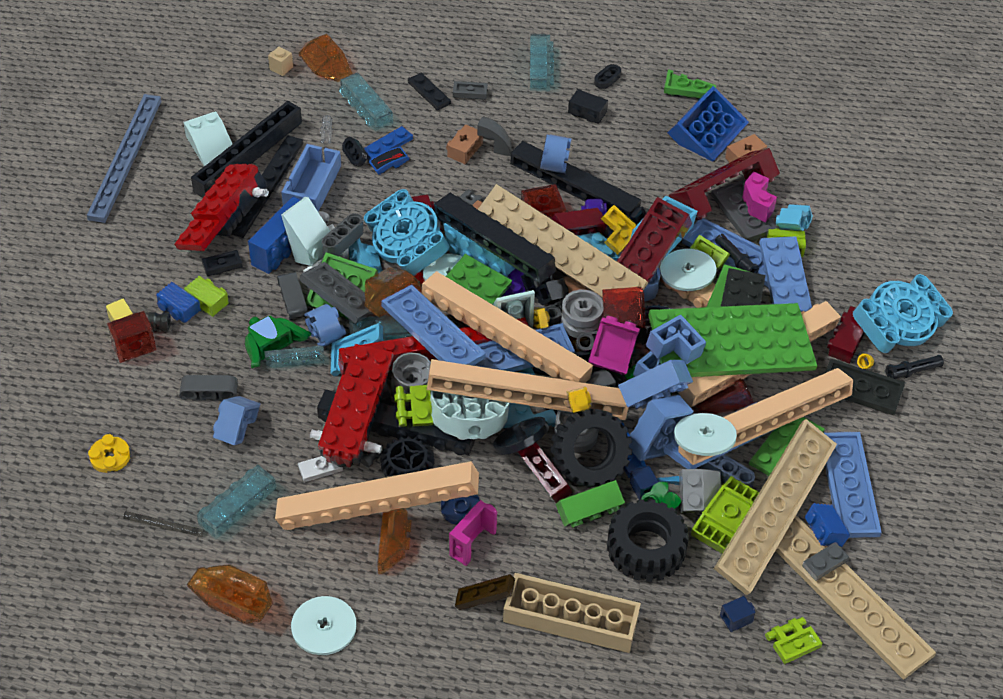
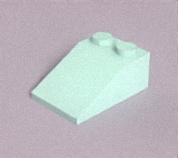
M216 111L184 122L186 137L203 166L207 165L232 145L227 130Z
M304 197L281 214L295 262L312 266L324 257L322 239L330 230L309 197Z
M534 290L496 298L493 304L495 307L515 319L525 317L528 326L533 329Z

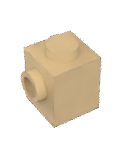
M277 47L268 55L271 71L284 76L293 68L291 52Z

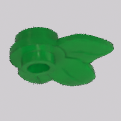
M668 482L654 484L651 491L645 493L641 499H644V502H649V499L652 498L656 500V503L663 502L667 504L668 508L673 507L674 509L682 502V499L676 493L668 492Z

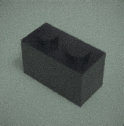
M579 89L571 97L568 104V113L597 124L603 119L608 109L607 99Z

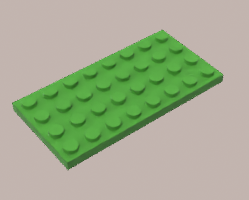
M798 303L650 310L648 314L652 330L682 315L706 341L702 355L686 364L691 377L814 371L817 368ZM672 351L661 357L660 363L663 364L669 360L682 359Z

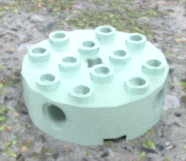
M431 391V415L434 425L443 432L453 435L460 440L486 439L501 431L507 423L509 402Z

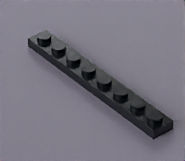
M290 135L286 136L262 174L266 181V189L269 191L268 196L259 197L246 216L242 217V221L237 224L235 230H232L231 235L241 238L245 237L302 147L303 139Z

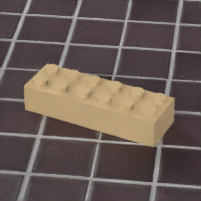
M514 574L513 594L506 600L503 622L630 653L641 603L527 575Z

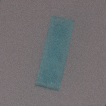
M323 346L265 351L267 368L325 363Z

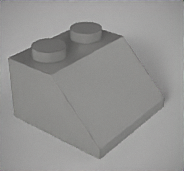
M682 469L679 472L680 498L682 499L680 504L681 513H702L721 488L719 471Z

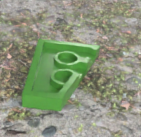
M668 69L664 93L689 98H701L712 86L716 88V85L699 79L691 80L687 78V75L681 74L679 76L673 74L674 71Z

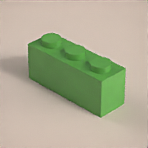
M615 480L562 499L556 503V507L564 526L571 525L572 528L583 524L582 520L589 518L590 521H594L602 517L601 513L608 511L609 514L617 512L620 506L625 504V501Z

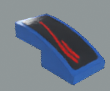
M395 147L369 160V163L379 175L392 166L394 168L401 166L409 160V157L401 147Z

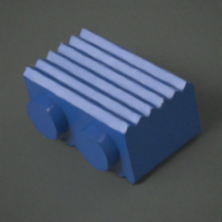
M171 282L156 294L158 307L162 311L166 310L176 321L180 320L186 323L201 311L199 300L174 282Z
M812 504L805 515V519L810 528H812L813 534L819 540L820 545L830 546L836 542L840 547H843L850 534L833 505Z

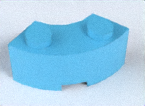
M789 204L788 208H781L780 215L776 217V226H779L782 230L804 231V229H808L813 217L810 206Z

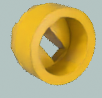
M861 354L857 359V364L862 369H870L874 365V358L869 354Z

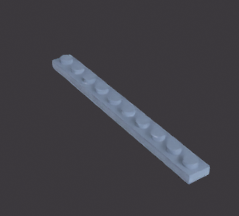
M143 95L87 213L89 221L106 222L161 104V96Z

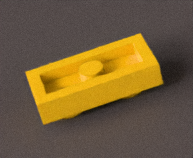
M534 307L533 327L540 329L548 327V322L550 321L548 312L545 311V308Z

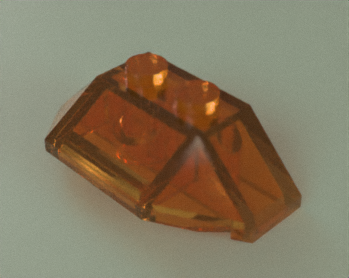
M328 34L306 42L299 52L302 60L318 76L333 79L336 82L353 76L344 52Z
M387 268L365 281V307L377 317H381L388 313L381 306L382 300L410 285H413L422 293V285L412 274L405 270Z
M405 508L383 512L377 563L378 574H384L405 558L406 550H410V538L407 537V532L411 533L412 520H408V511Z
M230 564L208 568L200 567L187 583V586L207 606L244 624L262 621L273 605L266 581Z

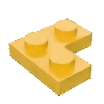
M613 205L601 220L614 231L604 243L618 255L630 241L632 231L637 225Z

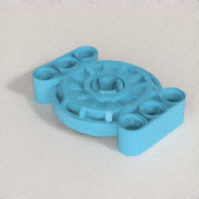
M406 189L398 190L368 211L364 216L365 223L373 233L372 242L378 254L388 262L397 263L404 275L408 277L416 275L449 250V244L442 232H440V221L434 210L424 203L414 202Z
M921 274L916 275L910 283L888 281L881 284L869 299H863L853 311V317L875 347L882 353H889L896 344L904 346L923 344L934 334L937 327H942L953 314V310L926 276Z

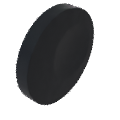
M534 417L521 421L502 432L494 440L493 446L500 455L518 452L540 440L548 432L549 425L543 417Z

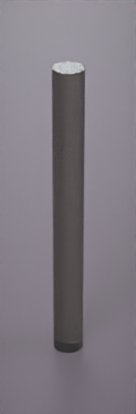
M125 511L123 519L198 537H203L205 532L201 528Z

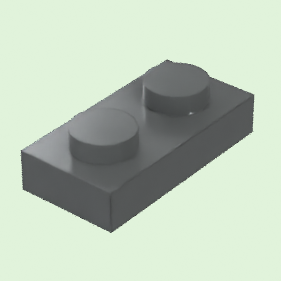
M454 81L453 97L486 100L488 83Z
M835 542L803 561L802 567L817 581L848 562L849 556Z

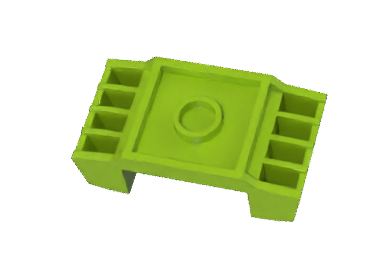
M730 476L702 512L691 530V536L723 554L759 492Z

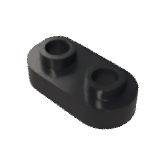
M615 64L607 65L595 75L594 85L600 89L610 87L621 77V67Z
M347 137L342 144L344 154L351 164L362 166L367 160L366 151L357 139Z

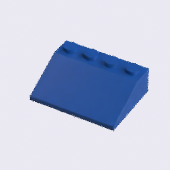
M712 86L667 133L678 145L713 162L749 122Z

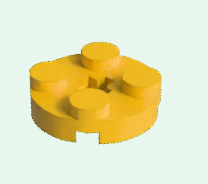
M107 434L91 446L88 455L94 469L99 472L108 473V471L121 470L127 465L130 460V449L125 440ZM113 452L114 456L106 457V453Z

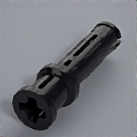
M724 234L718 235L715 238V243L730 254L737 268L758 273L759 266L753 264L750 261V257L740 252Z
M941 355L910 363L902 361L898 365H887L885 373L887 377L893 379L908 378L913 373L942 367L944 360Z

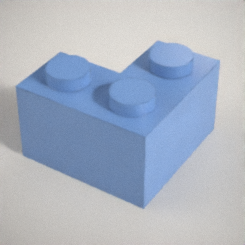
M682 315L650 331L646 346L658 359L674 351L685 361V364L699 358L706 345V341Z
M241 396L223 399L218 408V420L213 426V438L232 445L241 444L247 425L256 421L261 403Z

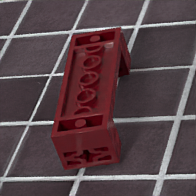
M770 148L751 151L670 193L669 197L697 210L695 219L701 220L707 216L706 213L712 211L705 192L712 190L711 186L725 183L726 178H734L740 175V171H742L745 180L754 171L769 178V183L774 181V177L779 175L780 172Z
M657 197L617 262L649 283L676 238L680 237L683 239L692 225L690 214ZM641 294L627 314H633V311L640 308L643 303Z

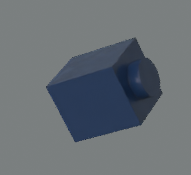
M650 466L637 468L630 473V485L638 500H641L642 496L650 492L653 485L658 483Z
M742 596L722 605L720 617L729 631L733 632L753 623L756 612L753 604L748 602L745 596Z

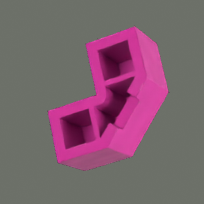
M753 171L745 181L742 198L748 206L749 215L766 222L774 212L777 196L767 192L769 178Z

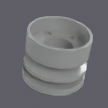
M411 352L399 356L392 367L390 388L392 395L396 394V387L403 386L404 391L410 394V386L427 385L431 361L419 353Z

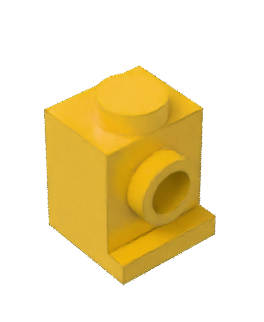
M587 387L566 391L573 413L591 407V398Z

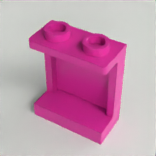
M602 317L588 362L593 366L626 375L640 329L636 328V324L625 321V324L617 322L618 319L615 317Z
M480 500L449 533V555L465 566L471 561V543L483 530L493 535L497 532V510L491 504H486Z

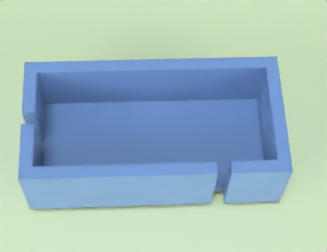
M307 144L289 177V181L286 182L281 192L283 206L293 196L300 200L304 197H309L316 210L319 211L341 168L340 151L325 148V163H323L322 147Z

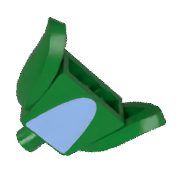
M257 316L252 317L249 321L250 326L248 327V334L244 342L245 349L251 360V368L259 367L261 359L263 360L292 344L293 341L307 340L312 333L285 318L267 316L260 320Z

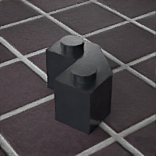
M526 274L521 276L526 292L534 290L535 297L542 306L558 302L569 294L564 278L553 281L551 275L543 282L538 283Z

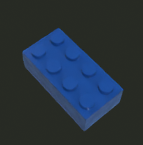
M293 196L248 241L252 266L270 274L279 267L280 262L284 258L290 256L292 249L281 214L299 202L300 199Z

